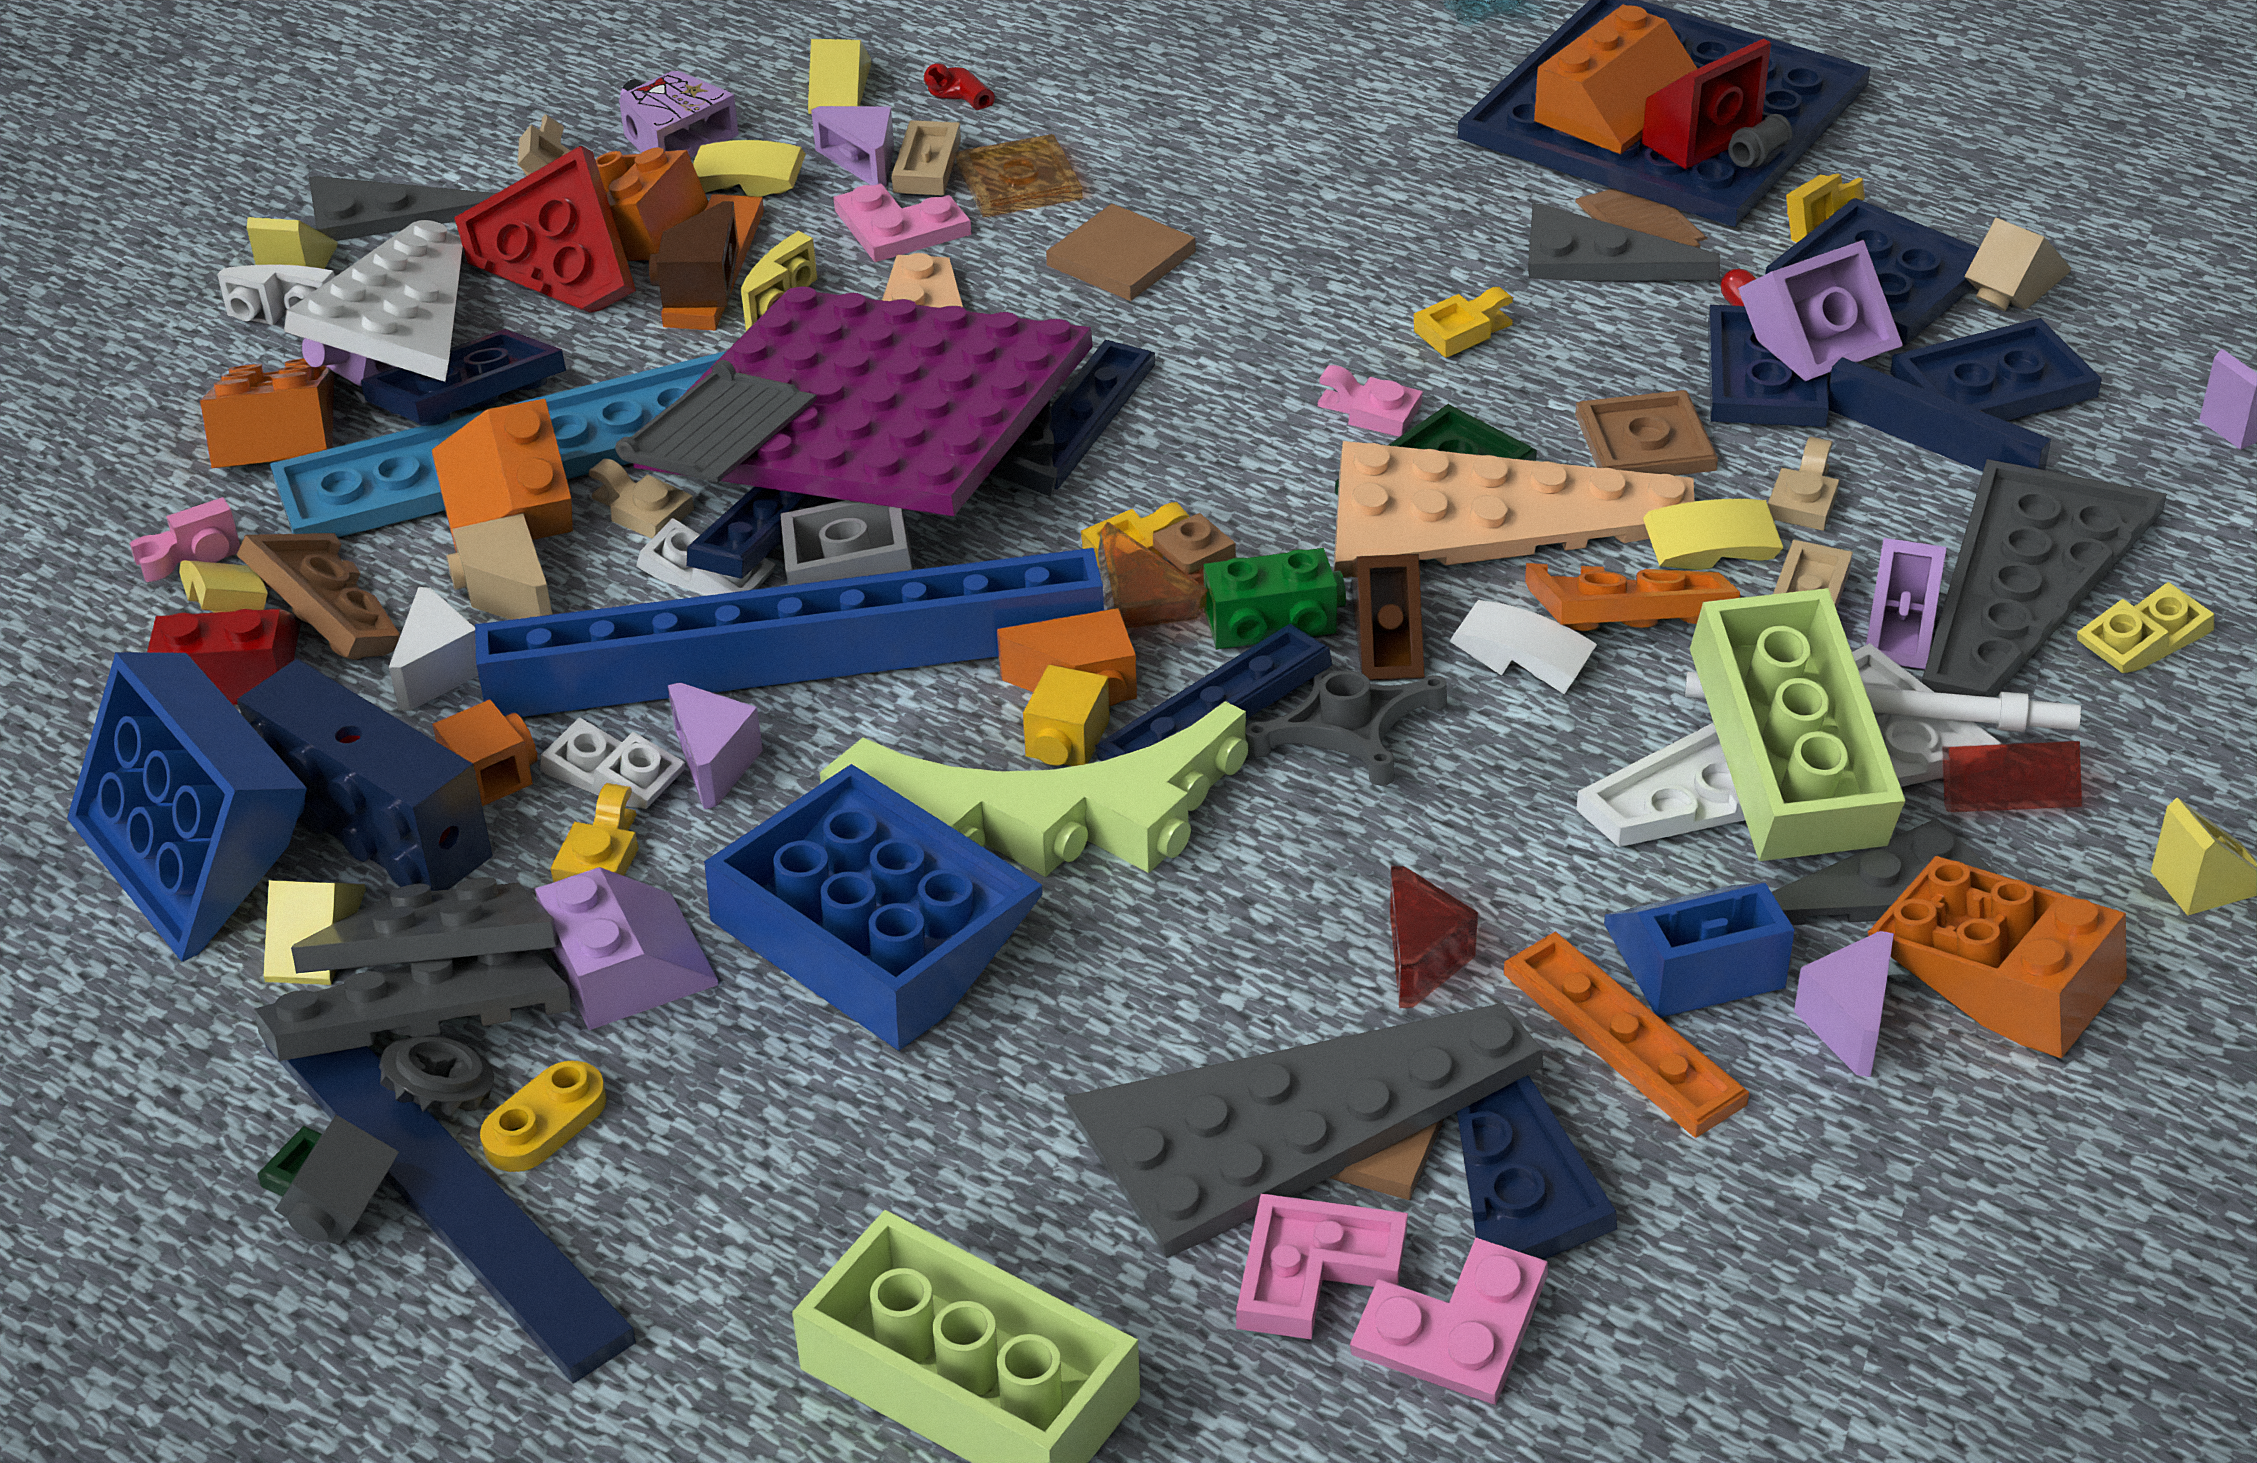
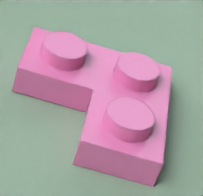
M882 183L859 186L852 192L834 196L835 212L874 262L971 235V220L950 195L927 198L919 204L901 208Z
M1261 1194L1236 1308V1329L1312 1339L1323 1280L1374 1287L1377 1279L1398 1285L1407 1235L1408 1213Z
M1475 1238L1449 1303L1377 1279L1351 1340V1355L1496 1405L1547 1279L1548 1262Z

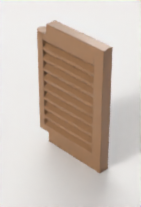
M1609 189L1576 198L1575 201L1593 219L1700 248L1699 241L1708 239L1676 208L1617 189Z

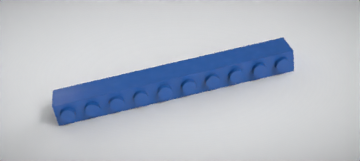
M1094 548L480 623L475 624L476 666L483 700L487 701L490 699L504 716L517 713L520 717L667 699L669 698L668 685L683 683L714 693L999 656L997 629L1104 611L1103 584Z

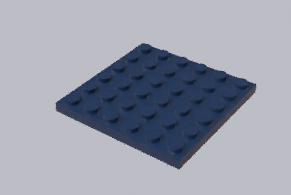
M1589 0L1458 121L1457 139L1736 227L1868 86L1871 67L1641 0ZM1623 4L1641 7L1649 14L1666 19L1697 68L1764 38L1771 42L1762 121L1772 114L1782 115L1791 125L1792 138L1788 141L1787 145L1769 153L1766 160L1760 166L1754 168L1741 167L1734 163L1727 149L1684 169L1642 144V138L1622 154H1618L1534 121L1537 70L1541 64Z

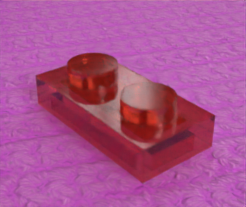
M2080 741L1942 746L1944 805L1947 812L2082 807Z

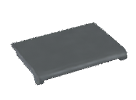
M720 360L713 366L712 373L634 435L620 439L616 443L615 449L619 457L627 462L718 483L817 400V395L799 391L793 384L737 373L729 361Z

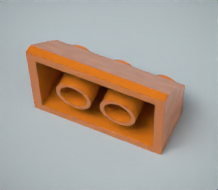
M1623 4L1538 67L1534 121L1622 154L1643 136L1646 98L1698 68L1666 19L1649 14L1641 7Z

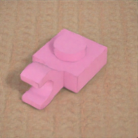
M1337 365L1327 366L1319 379L1320 384L1333 387L1337 392L1326 389L1318 400L1317 406L1349 414L1348 425L1400 437L1405 433L1422 404L1423 391L1402 386L1394 381L1380 380L1369 377L1363 386L1356 381L1350 371Z
M224 497L168 515L166 517L170 528L169 531L156 535L142 536L129 543L136 565L141 566L146 582L157 581L167 577L181 561L216 563L223 558L237 554L240 548L233 515Z

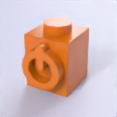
M489 699L432 724L436 742L473 763L482 806L533 784L529 766L537 763V750L530 731L517 713L504 716Z

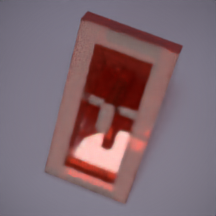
M1391 866L1389 916L1399 1008H1413L1476 956L1478 912L1407 867Z

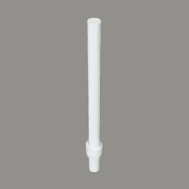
M1687 671L1685 697L1706 699L1697 672ZM1865 687L1873 712L1879 714L1996 723L1997 730L2025 732L2026 726L2078 731L2080 725V705L2028 700V694L2000 692L1999 698Z

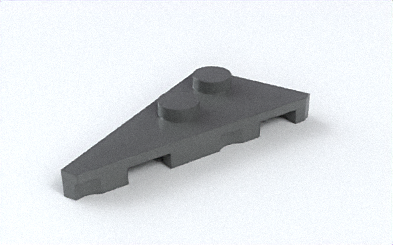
M309 177L316 229L335 241L401 231L419 220H429L441 224L455 222L454 217L496 194L333 177Z
M1532 205L1528 260L1529 278L1570 281L1720 280L1719 253L1547 205Z
M1936 818L1891 838L1888 846L1868 848L1772 891V894L1792 925H1805L1806 916L1846 914L1848 922L1878 921L1935 856L1959 861L1965 865L1997 873Z

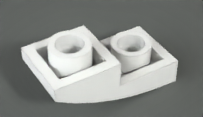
M298 265L237 266L223 268L217 274L228 316L236 317L242 321L252 320L274 325L286 314L289 308L335 277L333 270Z
M672 518L640 551L636 567L661 581L707 596L758 589L772 574L776 564L764 558L743 579L686 566L687 546L700 534Z
M1478 600L1450 640L1451 643L1500 675L1504 673L1513 660L1531 672L1535 677L1545 681L1563 694L1566 693L1597 646L1596 643L1578 632L1542 615L1515 606Z
M580 717L541 754L540 762L541 772L596 795H599L606 783L630 786L632 793L626 806L647 809L684 771L685 767L684 761L635 732H632L621 742Z

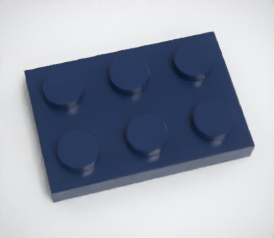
M1710 305L1708 316L1710 422L1826 427L1829 411L1827 375L1824 374L1804 381L1757 341L1745 306Z
M2041 318L1894 354L1890 374L1897 379L2005 421L2097 398L2102 378Z
M503 329L450 348L445 382L395 367L361 379L365 401L389 410L392 414H398L415 421L418 425L432 426L447 421L450 418V413L465 407L481 408L492 405L499 400L500 394L511 390L539 388L547 383V377L566 371L562 349L508 329Z

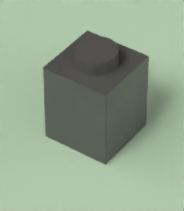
M335 1115L274 1211L288 1218L290 1226L300 1235L313 1241H327L340 1246L359 1220L399 1151L340 1116Z

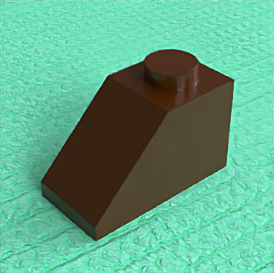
M723 201L663 232L659 252L651 254L649 259L651 286H660L663 308L728 307L739 249L734 201Z
M1419 554L1357 556L1351 564L1354 624L1361 673L1368 677L1369 680L1424 678Z

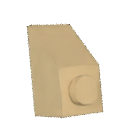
M1996 217L1964 277L1978 290L1976 298L1979 301L2005 312L2009 304L2024 310L2029 308L2070 272L2071 267L2044 236Z
M523 513L452 529L457 553L446 555L454 590L466 588L472 608L510 620L552 615L547 583Z

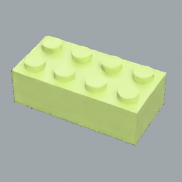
M1829 588L1703 602L1691 642L1690 652L1758 860L1768 861L1888 846L1904 806L1905 798Z
M885 1209L792 1311L801 1370L971 1463H1089L1140 1398L1138 1339Z

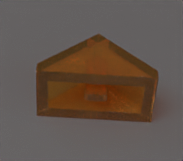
M1107 522L1100 532L1098 560L1107 610L1119 608L1126 629L1197 620L1203 613L1208 589L1111 523Z

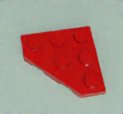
M583 146L575 148L454 217L468 264L589 313L600 311L636 291L593 151Z

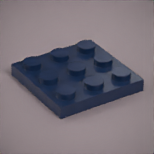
M1853 198L1768 265L1765 272L1766 275L1772 271L1864 240L1902 344L1906 345L1974 287L1964 276L1979 247Z

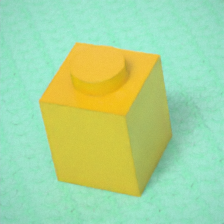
M1048 664L1023 711L1025 756L1039 759L1053 766L1088 764L1095 751V745L1099 743L1110 721L1108 676Z

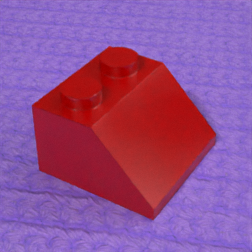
M1763 38L1687 73L1647 97L1644 111L1642 144L1684 169L1727 150L1732 135L1738 129L1746 126L1752 128L1762 122L1771 42Z
M241 609L233 612L177 613L156 616L147 652L187 653L232 705H237V699L294 661L301 620L295 614L282 609Z

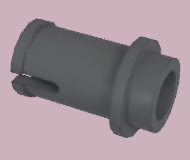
M1772 114L1752 128L1746 126L1738 129L1732 135L1728 146L1731 159L1741 167L1754 168L1760 166L1766 160L1769 153L1789 143L1788 141L1792 138L1791 125L1782 115Z

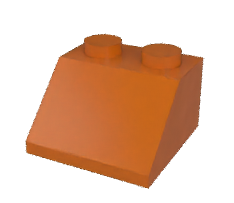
M546 399L487 409L432 449V457L456 553L452 529L521 513L524 515L532 540L573 532L572 498Z

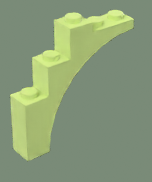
M1223 702L1192 726L1154 745L1105 761L1054 770L992 771L953 767L907 756L862 737L820 772V780L823 783L845 767L853 764L980 846L984 847V845H987L1044 877L1048 876L1063 861H1074L1083 851L1087 841L1149 873L1166 857H1177L1187 845L1191 834L1188 810L1193 811L1197 809L1204 801L1209 788L1224 774L1233 775L1243 765L1248 753L1246 711L1230 703Z

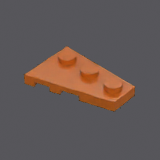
M1526 563L1525 582L1529 591L1560 625L1577 631L1597 629L1601 622L1621 621L1628 626L1643 628L1657 625L1658 619L1680 618L1684 622L1697 624L1703 602L1740 598V591L1719 572L1644 569L1636 574V580H1627L1621 574L1604 571V567L1581 566V574L1578 577L1550 576L1548 574V564Z

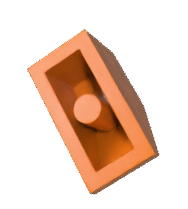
M1119 608L997 629L999 666L1003 681L1034 692L1049 664L1108 676L1109 706L1121 701L1137 699L1136 654Z

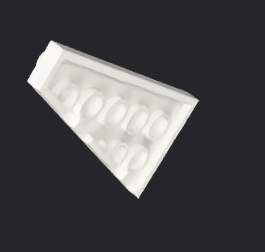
M429 220L413 222L289 308L286 312L284 332L445 382L463 248L460 236L447 232V227L438 222Z
M1871 643L1852 652L1865 687L1934 692ZM1874 713L1900 787L2002 765L2005 746L1972 721ZM1714 722L1579 790L1576 810L1618 847L1745 820Z

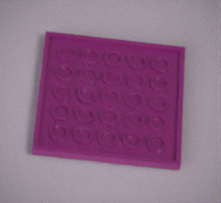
M801 286L788 289L686 392L712 373V368L717 362L726 360L734 366L737 373L793 384L799 391L817 395V400L724 477L721 480L723 482L955 516L1092 349L1091 327L1071 325L1063 319H1048L1044 321L1018 318L1017 315L1009 312L985 314L969 312L961 306L938 308L916 305L915 302L907 299L883 301L868 299L859 293L836 295L816 292L811 287ZM633 463L634 468L682 475Z

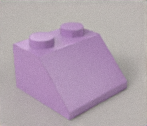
M1864 240L1772 271L1738 288L1757 341L1804 381L1830 373L1832 366L1842 357L1857 363L1903 346Z
M601 867L535 888L537 902L554 918L558 945L555 948H549L565 983L568 985L569 991L588 1030L718 985L716 975L671 893Z

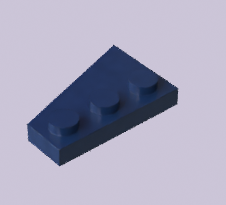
M1529 1075L1456 1112L1476 1238L1545 1260L1618 1229L1617 1211Z

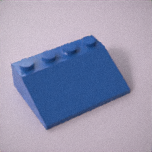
M115 652L67 819L181 962H184L200 954L289 846L297 819L304 810L307 788L187 653Z
M853 764L845 767L704 861L711 922L898 1051L952 1011L1043 895L1042 884Z

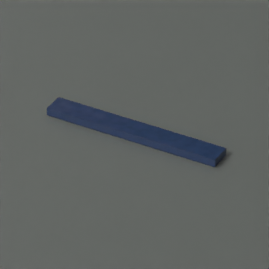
M265 1043L267 1050L276 1058L271 1049ZM367 1046L283 1061L277 1059L331 1120L335 1115H338L399 1151L384 1178L573 1384L636 1344L633 1327L428 1110L422 1112L421 1105L414 1102L401 1103L396 1101L395 1091L388 1090L380 1084L381 1069L379 1066L381 1060Z

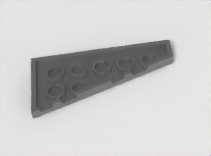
M1504 1003L1069 1095L1063 1098L1068 1114L1161 1251L1168 1258L1208 1241L1256 1216L1261 1194L1293 1197L1343 1171L1345 1167L1362 1161L1543 1067L1542 1048Z

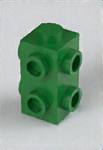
M1324 548L1297 549L1287 553L1250 558H1233L1228 561L1204 564V612L1216 650L1258 644L1288 624H1292L1309 636L1336 633L1337 608L1345 607L1346 590L1341 571H1332Z

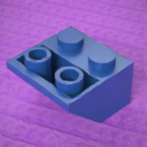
M1766 883L1729 885L1605 914L1604 925L1653 1012L1660 1018L1786 988L1795 929Z

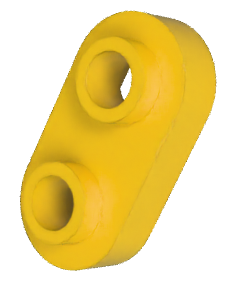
M564 1061L554 1064L542 1071L500 1105L484 1120L480 1129L481 1143L487 1161L497 1169L519 1172L534 1168L549 1158L603 1111L606 1104V1092L599 1070L591 1064L582 1061Z

